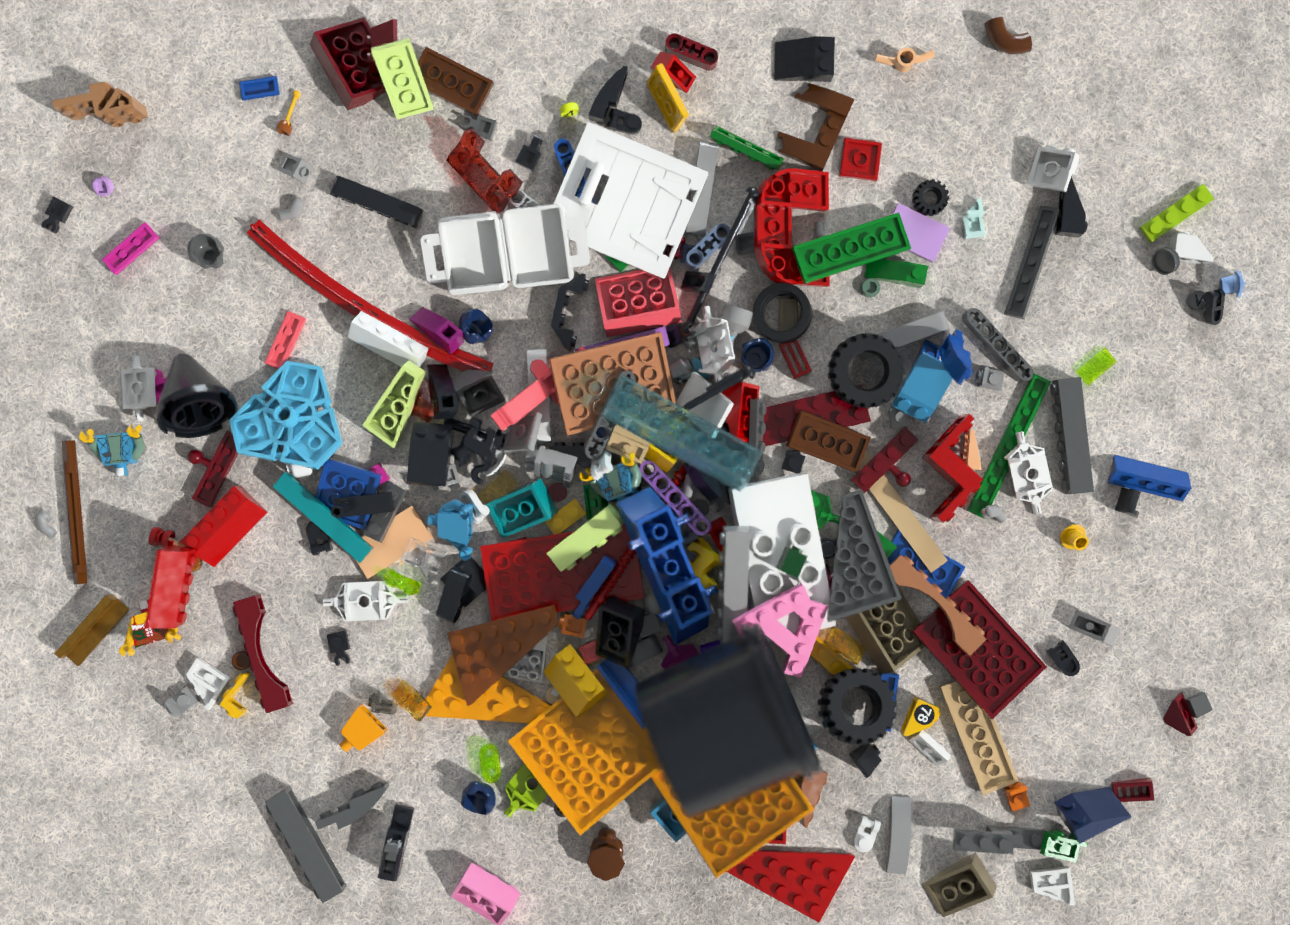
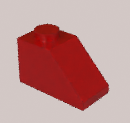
M659 52L650 68L654 70L657 65L663 64L673 85L687 93L696 76L674 54Z

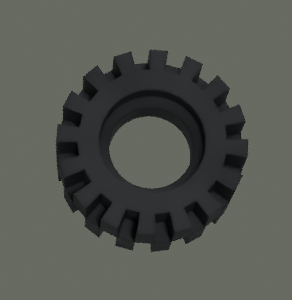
M928 179L919 184L912 195V203L915 204L914 208L918 209V213L922 212L925 216H933L940 213L947 206V201L949 200L947 194L949 191L945 190V184L942 186L940 184L941 181L935 182V179L930 181ZM933 191L937 195V202L933 205L927 204L923 198L925 192Z

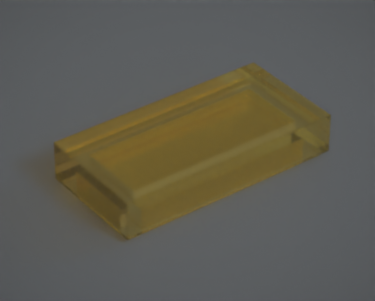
M505 469L477 495L487 504L509 493L519 483Z

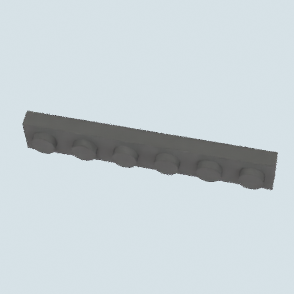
M1040 205L1004 313L1006 316L1025 320L1061 212L1059 208Z

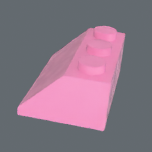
M471 863L450 897L495 925H501L511 913L521 893L514 886L502 882L496 875H491L484 871L480 865Z

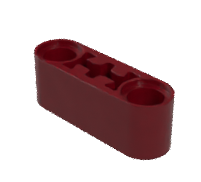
M672 33L666 38L665 49L667 53L674 54L678 59L707 71L716 68L718 53L715 49L676 33ZM672 42H676L679 46L677 48H671L669 44ZM712 57L714 61L708 63L705 61V58Z

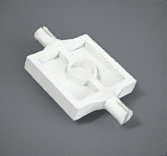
M132 356V368L121 371L123 409L135 410V421H144L143 410L147 407L156 406L154 368L141 367V356Z

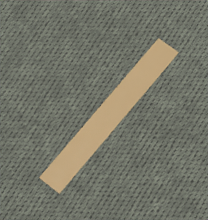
M865 451L858 472L872 459L867 451ZM883 475L869 490L932 573L948 560L885 475Z

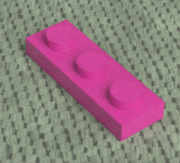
M144 222L106 255L102 261L115 275H118L160 237L148 223Z

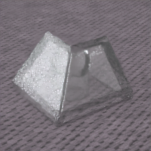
M410 537L395 572L430 587L446 552Z

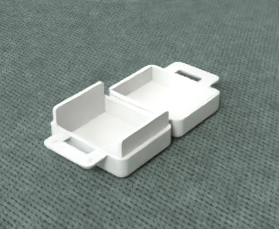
M559 203L510 209L504 212L503 219L495 211L444 217L438 221L439 233L423 235L420 240L427 281L430 283L447 282L448 293L452 295L503 290L509 286L510 281L517 288L568 283L574 278L573 267L587 266L590 263L584 218H567L565 207ZM568 230H575L578 255H571ZM441 245L445 267V270L437 271L433 250V246Z

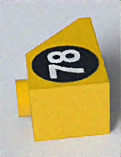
M914 696L900 732L904 736H909L932 727L933 723H936L940 716V708Z

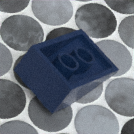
M1109 787L1071 793L1054 802L1059 817L1079 844L1131 818L1130 813Z

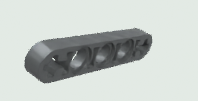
M977 308L965 311L962 317L964 324L1018 382H1026L1032 379L1034 374L1032 367L985 315ZM971 314L975 315L973 321L970 320ZM983 326L989 330L987 337L981 332ZM996 340L1002 344L1000 351L994 347ZM1009 354L1014 357L1013 364H1009L1007 361ZM1022 370L1026 371L1024 377L1021 376V374L1023 373Z
M624 370L617 374L584 444L583 453L587 458L597 459L601 456L635 384V376L632 372ZM628 374V379L630 380V382H625L623 388H626V391L617 388L618 385L622 386L624 383V380H622V376H627ZM617 391L622 394V400L618 403L613 400V394ZM608 409L614 412V417L611 420H606L604 417V413ZM599 427H603L606 430V434L602 438H598L596 435V430ZM594 438L597 441H601V444L596 443L595 450H597L596 454L592 453L590 455V451L588 450V448L593 447L595 444V442L592 441V439Z

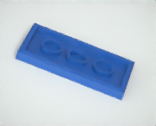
M898 529L891 540L897 548L887 559L889 565L899 555L903 557L905 555L914 562L912 566L917 571L921 569L928 576L926 580L931 585L935 583L942 590L940 594L945 599L949 597L965 566L944 555L948 561L931 573Z

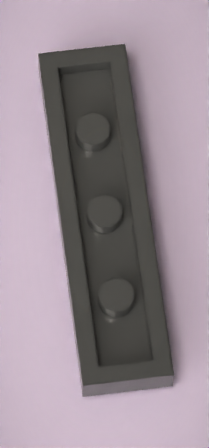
M765 398L750 400L748 477H757L764 470L762 454L765 451V443L763 442V434L766 430L764 415L766 414Z

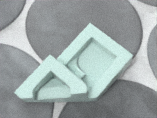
M981 198L977 199L963 218L965 239L985 236L982 218L984 211Z

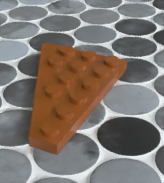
M554 605L447 633L467 706L472 705L559 625Z

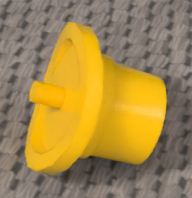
M1079 524L1067 526L1060 534L1061 544L1068 549L1083 550L1088 546L1089 540L1086 537L1085 529Z

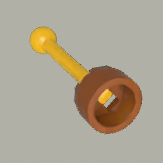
M298 90L293 92L294 97L286 119L280 120L276 125L275 130L278 133L287 136L291 134L292 125L289 119L297 98L301 96Z

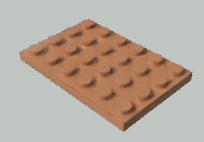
M662 332L549 359L563 426L567 436L592 429L617 374L624 370L634 374L635 384L617 420L618 423L677 408ZM628 374L627 376H622V380H624V383L622 386L618 385L617 388L626 391V388H623L625 382H630V380L628 379ZM619 391L613 394L614 402L618 403L622 400V394ZM611 409L605 411V419L611 420L614 417V412Z

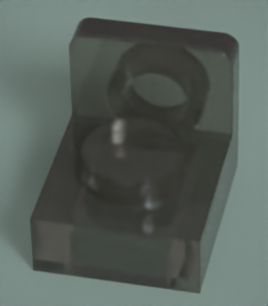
M376 690L370 695L368 706L371 707L370 712L392 715L397 712L398 704H393L392 700H381L379 702L380 691Z

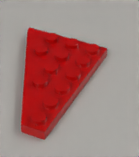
M756 850L726 872L820 923L855 855L852 853Z

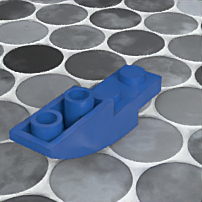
M955 329L952 335L948 334L939 348V353L943 365L957 384L961 385L964 380L969 379L972 373V361L970 352L963 348V332Z

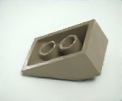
M977 853L960 859L923 883V886L943 917L993 898L997 888Z

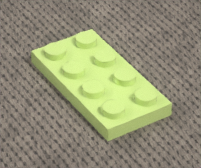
M410 38L371 48L397 119L434 110Z

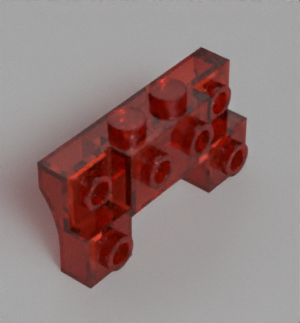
M473 128L466 130L457 146L448 155L446 161L492 211L497 213L503 212L510 198L516 196L523 182L511 169L503 171L500 175L480 154L485 141Z

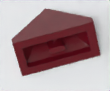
M1183 692L1179 693L1172 700L1163 720L1167 725L1186 736H1192L1198 727L1194 717L1191 715Z

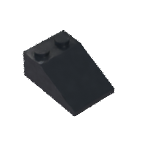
M814 36L775 42L774 81L831 82L834 76L835 37Z
M413 422L410 437L407 484L446 487L454 440L452 425Z
M614 596L603 602L599 607L595 655L629 668L643 628L645 609Z

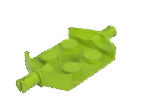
M523 763L508 784L505 785V790L511 803L506 811H504V814L509 818L516 809L535 811L548 795L539 782L535 788L528 786L527 781L531 778H536L525 763Z

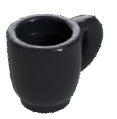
M821 538L823 558H832L835 555L837 538L834 540Z

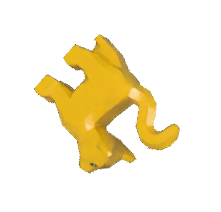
M700 537L696 543L692 542L687 547L691 553L696 552L698 554V557L693 562L689 560L695 577H699L705 589L713 585L720 589L716 581L707 576L711 570L720 564L719 554L713 551L709 543Z

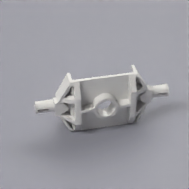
M704 306V308L702 307L704 318L695 328L696 334L693 335L697 337L703 368L699 372L714 375L716 382L723 379L725 371L733 364L735 357L728 321L712 317L710 307ZM719 343V348L717 352H715V347Z
M1024 431L1015 433L1017 446L1004 457V459L1008 460L1016 496H1013V498L1030 502L1033 515L1041 514L1039 502H1042L1041 500L1053 489L1044 448L1029 445V443L1025 442ZM1033 468L1035 476L1029 479L1028 471Z
M387 580L344 582L336 597L323 599V602H331L323 603V606L336 607L344 621L387 620L394 606L397 603H408L409 597L408 595H395ZM362 596H366L369 599L367 607L360 604Z

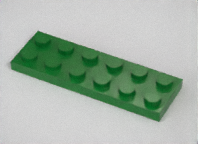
M898 212L795 245L791 249L803 284H807L911 249L900 213Z

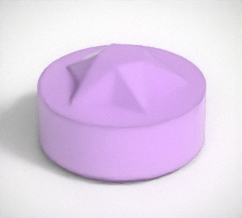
M100 176L93 180V190L99 196H107L113 192L114 185L108 177Z

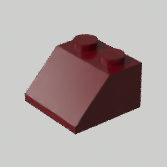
M392 19L372 27L370 35H366V47H369V52L366 54V64L370 65L371 73H379L371 48L397 41V19Z

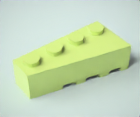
M412 361L405 363L362 426L392 448H395L402 440L426 372Z
M612 502L547 553L561 572L565 568L568 571L577 565V559L580 557L585 559L592 553L590 549L594 546H597V548L601 547L607 542L605 539L611 534L614 537L622 530L620 526L624 522L616 503Z

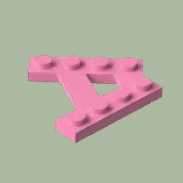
M799 583L732 621L739 636L744 634L742 625L748 624L750 627L753 626V623H759L765 635L788 653L782 668L783 673L802 678L828 606L824 603L810 600L804 585ZM793 611L801 616L795 634L778 621V619Z

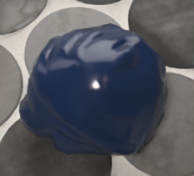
M478 308L468 309L462 313L459 319V329L463 331V337L469 344L483 343L493 332V324L490 318Z
M756 338L743 343L741 362L744 363V366H752L755 369V373L767 371L770 368L775 352L772 344L767 339Z
M473 781L462 792L461 806L468 811L488 815L495 807V792L486 783Z

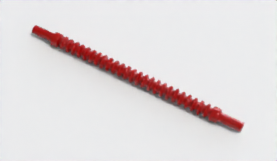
M682 465L679 471L675 472L673 475L675 478L671 479L677 487L681 486L680 482H684L687 472L684 465ZM659 497L665 505L668 504L662 497ZM626 547L627 551L623 552L624 556L620 557L621 561H617L618 565L614 566L615 570L611 571V576L608 575L609 579L605 580V585L602 584L603 588L598 590L599 594L596 593L593 597L594 601L584 615L585 618L591 620L600 605L606 601L605 597H609L608 592H612L611 588L615 587V582L618 583L617 579L621 578L620 574L624 573L623 569H627L626 565L630 564L629 560H633L632 556L636 555L635 549L631 550Z

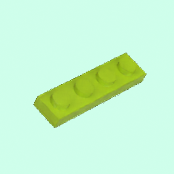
M1202 184L1146 222L1139 229L1148 242L1151 243L1213 201L1214 197L1205 184Z

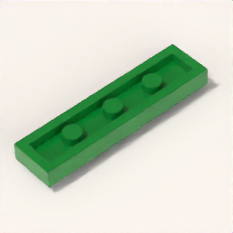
M717 125L710 134V137L714 138L713 141L716 143L726 144L730 146L732 151L742 152L753 161H761L771 170H779L784 158Z

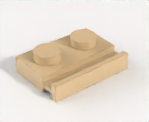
M616 422L605 449L621 456L626 454L628 459H630V452H633L635 454L634 461L642 464L653 437Z

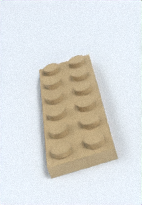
M955 680L940 685L941 693L981 794L986 795L1019 782L995 719H990Z

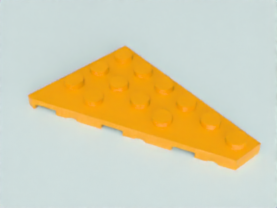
M452 654L417 714L429 717L531 723L552 705L503 676L472 705L467 706Z

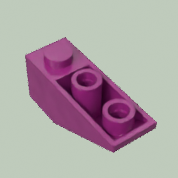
M424 307L420 308L409 319V321L450 355L464 343L463 331L448 319Z

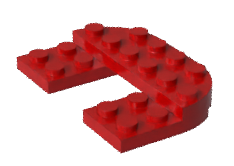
M794 168L781 170L766 178L758 188L760 195L754 206V251L758 265L764 274L775 283L828 287L830 286V276L803 284L791 248L795 246L792 245V209L829 210V172Z

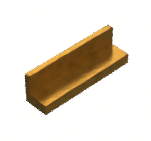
M114 594L105 595L54 654L59 659L68 657L74 664L80 666L129 611V608Z

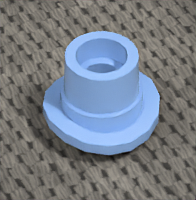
M1234 271V275L1220 278V289L1225 294L1232 293L1236 294L1237 298L1241 297L1245 281L1243 282L1240 271Z

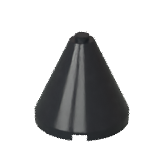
M184 353L178 354L172 360L156 408L155 417L158 427L166 434L168 431L175 433V436L178 438H196L221 430L223 428L222 424L228 419L230 420L238 411L234 394L192 356Z

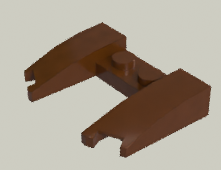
M809 83L807 85L809 89L803 94L798 92L794 98L827 112L814 144L779 131L778 138H782L783 149L778 150V153L818 171H823L855 99L828 88Z

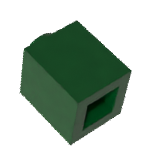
M785 546L776 568L798 578L807 556L802 554L803 550L792 546L790 549Z

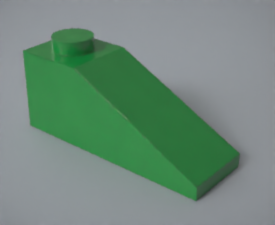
M878 260L866 265L864 277L921 288L925 285L928 266L911 262Z

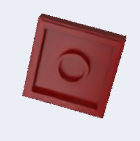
M844 138L839 177L877 181L882 142Z

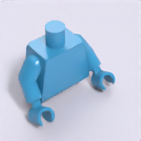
M455 499L442 505L438 514L429 513L427 524L437 526L439 538H443L454 545L459 551L461 560L466 561L470 559L471 556L469 554L472 553L473 549L472 547H467L473 534V504H463Z

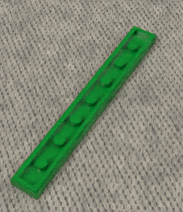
M1033 374L1032 379L1029 380L982 477L981 487L975 492L966 511L983 518L981 510L993 504L1009 470L1008 460L1004 459V457L1018 444L1015 433L1024 431L1025 437L1051 381L1037 374Z

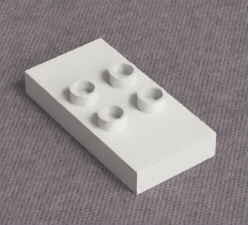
M797 473L728 488L735 526H747L750 531L748 597L751 609L799 583L804 585L810 600L821 602L828 606L830 590L808 474ZM785 546L790 549L792 546L803 550L802 554L807 556L798 578L776 568ZM828 609L820 629L836 626L835 621L829 623L827 621ZM793 611L778 619V621L795 634L801 616Z

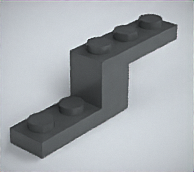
M987 826L986 831L954 829L953 850L1013 854L1014 848L1040 850L1045 829Z

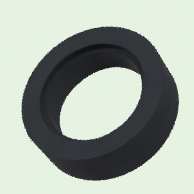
M776 283L765 288L757 296L753 305V320L758 330L767 339L777 343H788L800 338L807 331L812 320V308L807 296L800 288L789 283ZM781 295L793 297L799 302L801 307L799 321L794 327L785 331H777L770 328L764 319V311L767 304L773 298Z

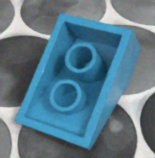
M922 352L905 377L903 385H900L899 392L896 396L894 395L891 406L926 423L953 380L943 362Z

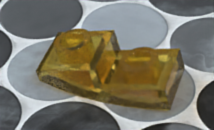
M834 626L830 628L824 640V643L835 653H841L853 665L859 664L866 651L862 644Z
M402 680L391 694L398 704L406 708L416 721L421 722L432 708L429 702L406 680Z

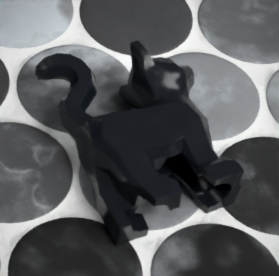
M472 417L469 422L471 425L470 430L463 436L461 444L458 447L452 448L451 454L459 462L458 467L468 463L470 452L483 459L484 464L475 466L470 474L474 483L482 484L483 480L478 477V474L489 470L497 449L502 445L507 433L498 429L495 434V430L489 426L486 429L487 437L480 435L482 420Z

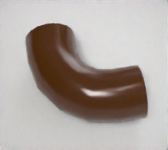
M996 17L985 22L984 25L989 40L999 51L1007 54H1023L1032 50L1030 34H1011L1005 26L1003 17Z

